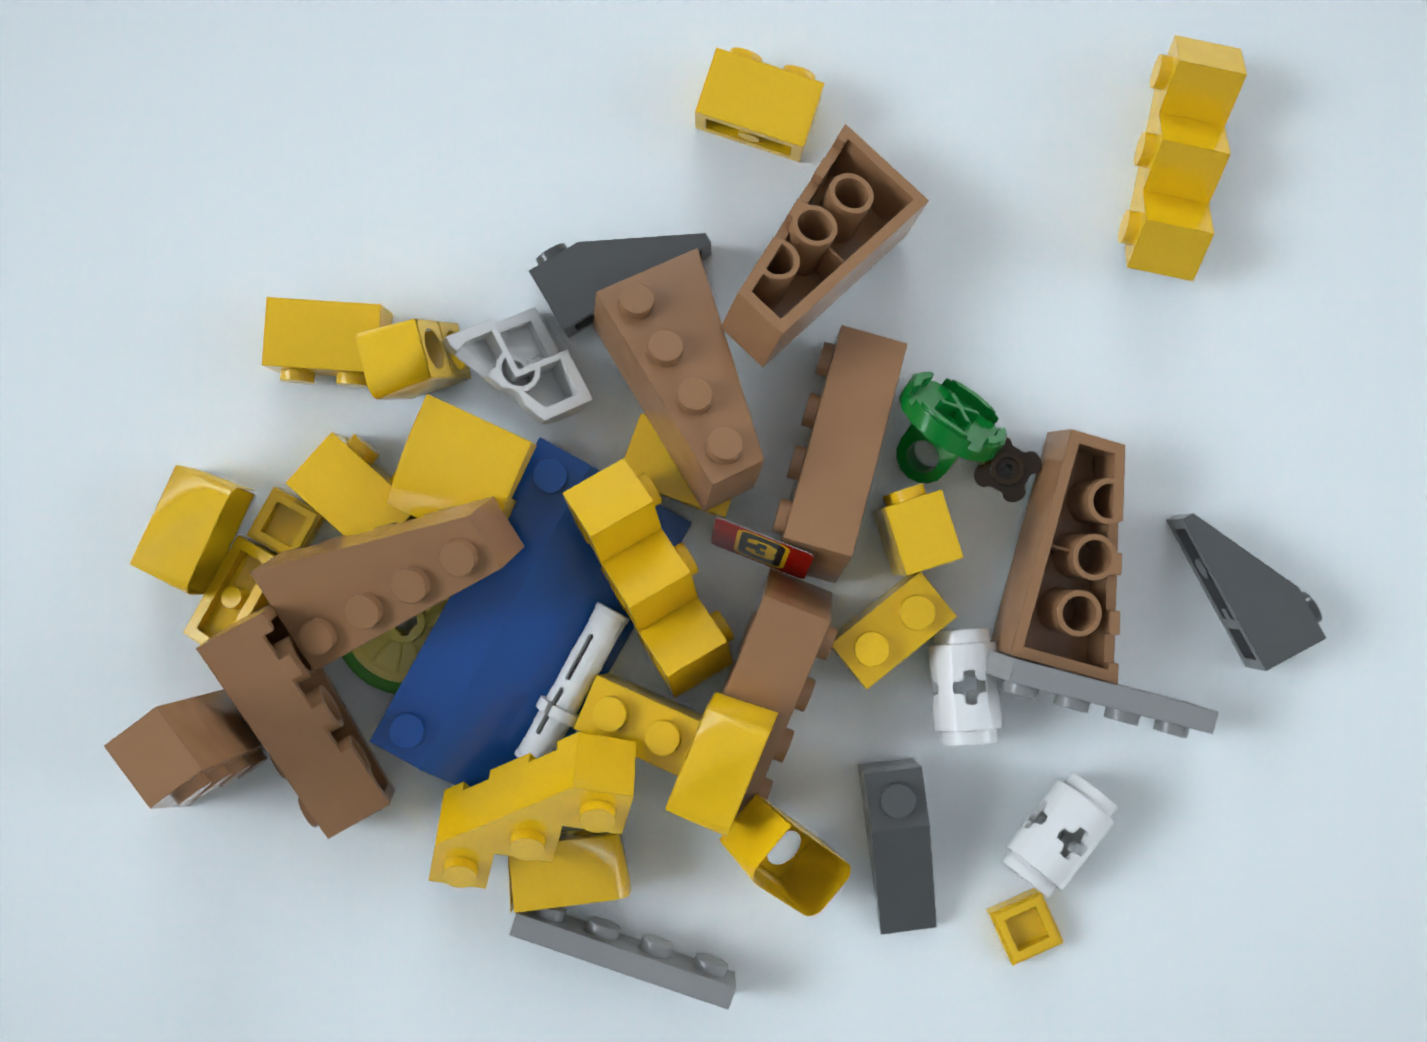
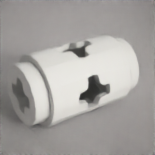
M990 628L940 630L933 636L934 645H928L930 679L933 682L934 731L940 732L941 745L969 746L997 743V729L1003 727L1001 695L998 689L999 678L985 673L989 651L997 652V642L990 641ZM964 671L967 678L976 679L977 682L976 690L967 691L966 698L962 694H955L953 690L954 682L963 681Z
M1071 772L1064 782L1061 780L1055 782L1006 847L1010 852L1002 862L1041 894L1049 898L1056 888L1061 891L1065 888L1114 824L1111 816L1118 807L1092 784ZM1041 816H1044L1047 819L1042 825L1036 823ZM1062 831L1063 833L1061 837L1058 839L1057 837L1059 833ZM1077 844L1084 847L1079 854L1072 852Z

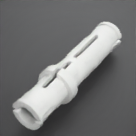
M596 603L588 623L571 650L548 695H541L535 706L539 711L520 746L515 750L514 755L519 758L531 753L537 759L557 750V741L563 739L569 727L575 726L579 717L577 712L587 696L596 675L602 670L622 630L628 624L629 618L602 603Z

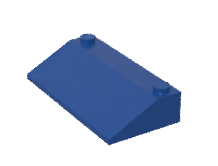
M539 437L536 443L537 446L512 497L517 502L508 519L525 547L501 569L449 598L369 741L417 769L454 785L465 782L470 787L488 780L491 769L518 758L514 755V752L520 746L539 711L535 706L541 695H548L571 650L588 623L597 602L610 607L630 619L626 611L622 609L600 569L602 566L590 544L584 540L574 522L563 496V492L595 475L600 470ZM660 504L657 505L655 508L661 528L672 545L676 546L683 541L692 522ZM631 619L622 630L598 675L609 673L635 627ZM587 696L585 697V699H584V701H583V703H582V705H581L579 711L577 712V714H580V712H581V710H582V707H583V705H584V703H585V700H586ZM569 727L563 738L575 734L577 730L573 729L574 727Z

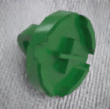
M932 372L913 374L899 396L902 411L912 424L899 441L896 448V460L900 470L909 479L925 484L938 481L955 465L960 457L982 463L994 459L1007 438L1006 429H997L995 426L999 419L995 414L996 411L983 398L954 379L946 378L942 384L931 381L934 375ZM916 441H927L936 448L938 453L937 466H926L917 459L914 452Z

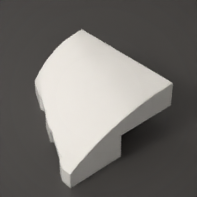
M536 307L494 323L493 319H489L446 336L443 340L446 349L541 425L556 422L577 414L593 400L568 349L558 352Z

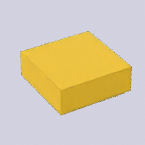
M273 487L246 536L279 554L282 551L297 547H309L325 518L305 501L279 487Z
M1035 888L986 909L1012 966L1064 943L1043 894Z

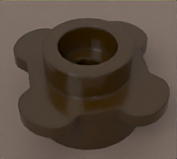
M1007 437L1005 444L994 459L986 461L975 468L974 479L980 487L991 486L995 490L1002 492L1003 498L1006 501L1018 502L1026 494L1024 486L1031 474H1035L1040 470L1041 459L1033 451L1023 452L1014 447L1011 440ZM1005 464H1010L1013 467V472L1009 475L1002 472V467Z

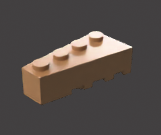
M845 124L827 155L817 167L806 188L787 214L776 235L772 238L738 291L720 328L757 363L764 367L906 237L929 200Z
M698 248L597 291L593 327L703 512L754 488L764 462V457L724 330L720 328L722 325L703 263Z
M841 325L834 344L824 341L815 374L825 378L820 395L809 394L801 426L810 428L805 447L795 445L786 478L795 480L790 500L780 499L772 527V532L780 534L778 541L806 551L814 556L806 574L807 576L836 583L853 556L907 348V343Z
M1073 429L1047 432L1040 457L1041 468L1036 473L990 641L997 642V651L1118 685L1119 664L1114 662L1115 635H1120V611L1116 610L1117 575L1122 573V553H1118V523L1123 521L1125 445Z
M493 496L428 513L413 520L401 523L396 521L363 533L347 537L343 535L325 540L313 546L297 547L282 551L252 570L250 574L315 672L498 571L525 546Z
M770 568L763 585L764 590L758 611L752 613L745 630V635L738 651L739 657L737 662H733L721 691L723 695L778 712L736 817L756 794L765 800L768 799L773 780L766 778V774L772 760L783 762L794 735V730L787 728L788 722L794 709L801 712L805 711L816 683L815 679L808 677L816 657L824 661L827 659L838 628L830 625L832 592Z
M270 604L220 630L196 648L270 755L271 761L278 773L289 782L298 795L300 809L312 827L319 826L327 839L390 805L395 789L323 667L314 672Z
M224 689L156 706L104 745L105 749L150 809L189 806L218 785L223 787L236 777L238 779L244 777L268 759L262 751L265 749Z

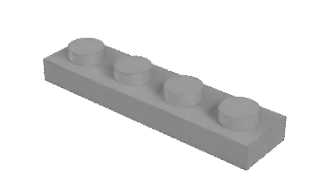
M989 651L985 673L1004 680L1002 691L1033 700L1037 699L1039 690L1055 694L1053 704L1088 713L1090 703L1105 706L1104 717L1138 726L1140 716L1155 719L1153 729L1182 738L1188 737L1190 728L1210 734L1214 732L1218 711L1187 701L1121 684L1117 685L1034 661Z
M566 907L516 913L509 933L510 936L729 1010L736 989L735 972L728 970V963L716 956L696 953L695 958L673 951L674 945L663 938L644 934L640 940L619 933L621 927L610 920L590 916L587 921L566 915Z

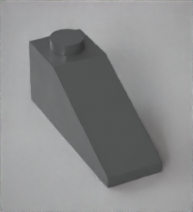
M706 233L583 241L577 242L568 248L565 243H561L540 254L536 259L538 265L529 270V273L567 337L570 338L593 324L597 291L698 248L701 260L711 255V242Z
M1194 513L1174 515L1166 520L1245 667L1267 671L1326 639L1319 625V622L1322 621L1321 612L1309 594L1301 592L1298 586Z
M913 758L858 765L880 934L935 928L937 924L930 823L922 766Z

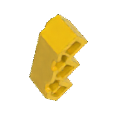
M1174 35L1168 54L1158 55L1150 78V88L1154 89L1147 128L1146 132L1144 131L1139 138L1134 156V165L1138 166L1130 210L1127 209L1124 213L1118 233V242L1125 244L1127 268L1194 281L1214 236L1209 203L1231 155L1225 125L1247 76L1240 48Z
M625 458L563 492L574 522L584 540L590 544L602 566L600 568L622 609L626 611L638 632L637 636L673 696L675 698L733 664L728 645L730 641L734 640L733 633L721 613L716 610L709 614L698 598L692 578L693 575L699 572L698 567L686 546L682 542L673 546L662 530L655 508L662 503V499L650 477L645 472L636 476Z
M577 732L557 741V750L537 759L531 753H528L491 769L488 780L471 787L465 782H461L445 789L428 881L446 883L457 888L476 887L486 889L494 854L513 856L524 861L540 860L553 862L562 826L585 829L594 833L607 832L622 835L634 797L636 741Z

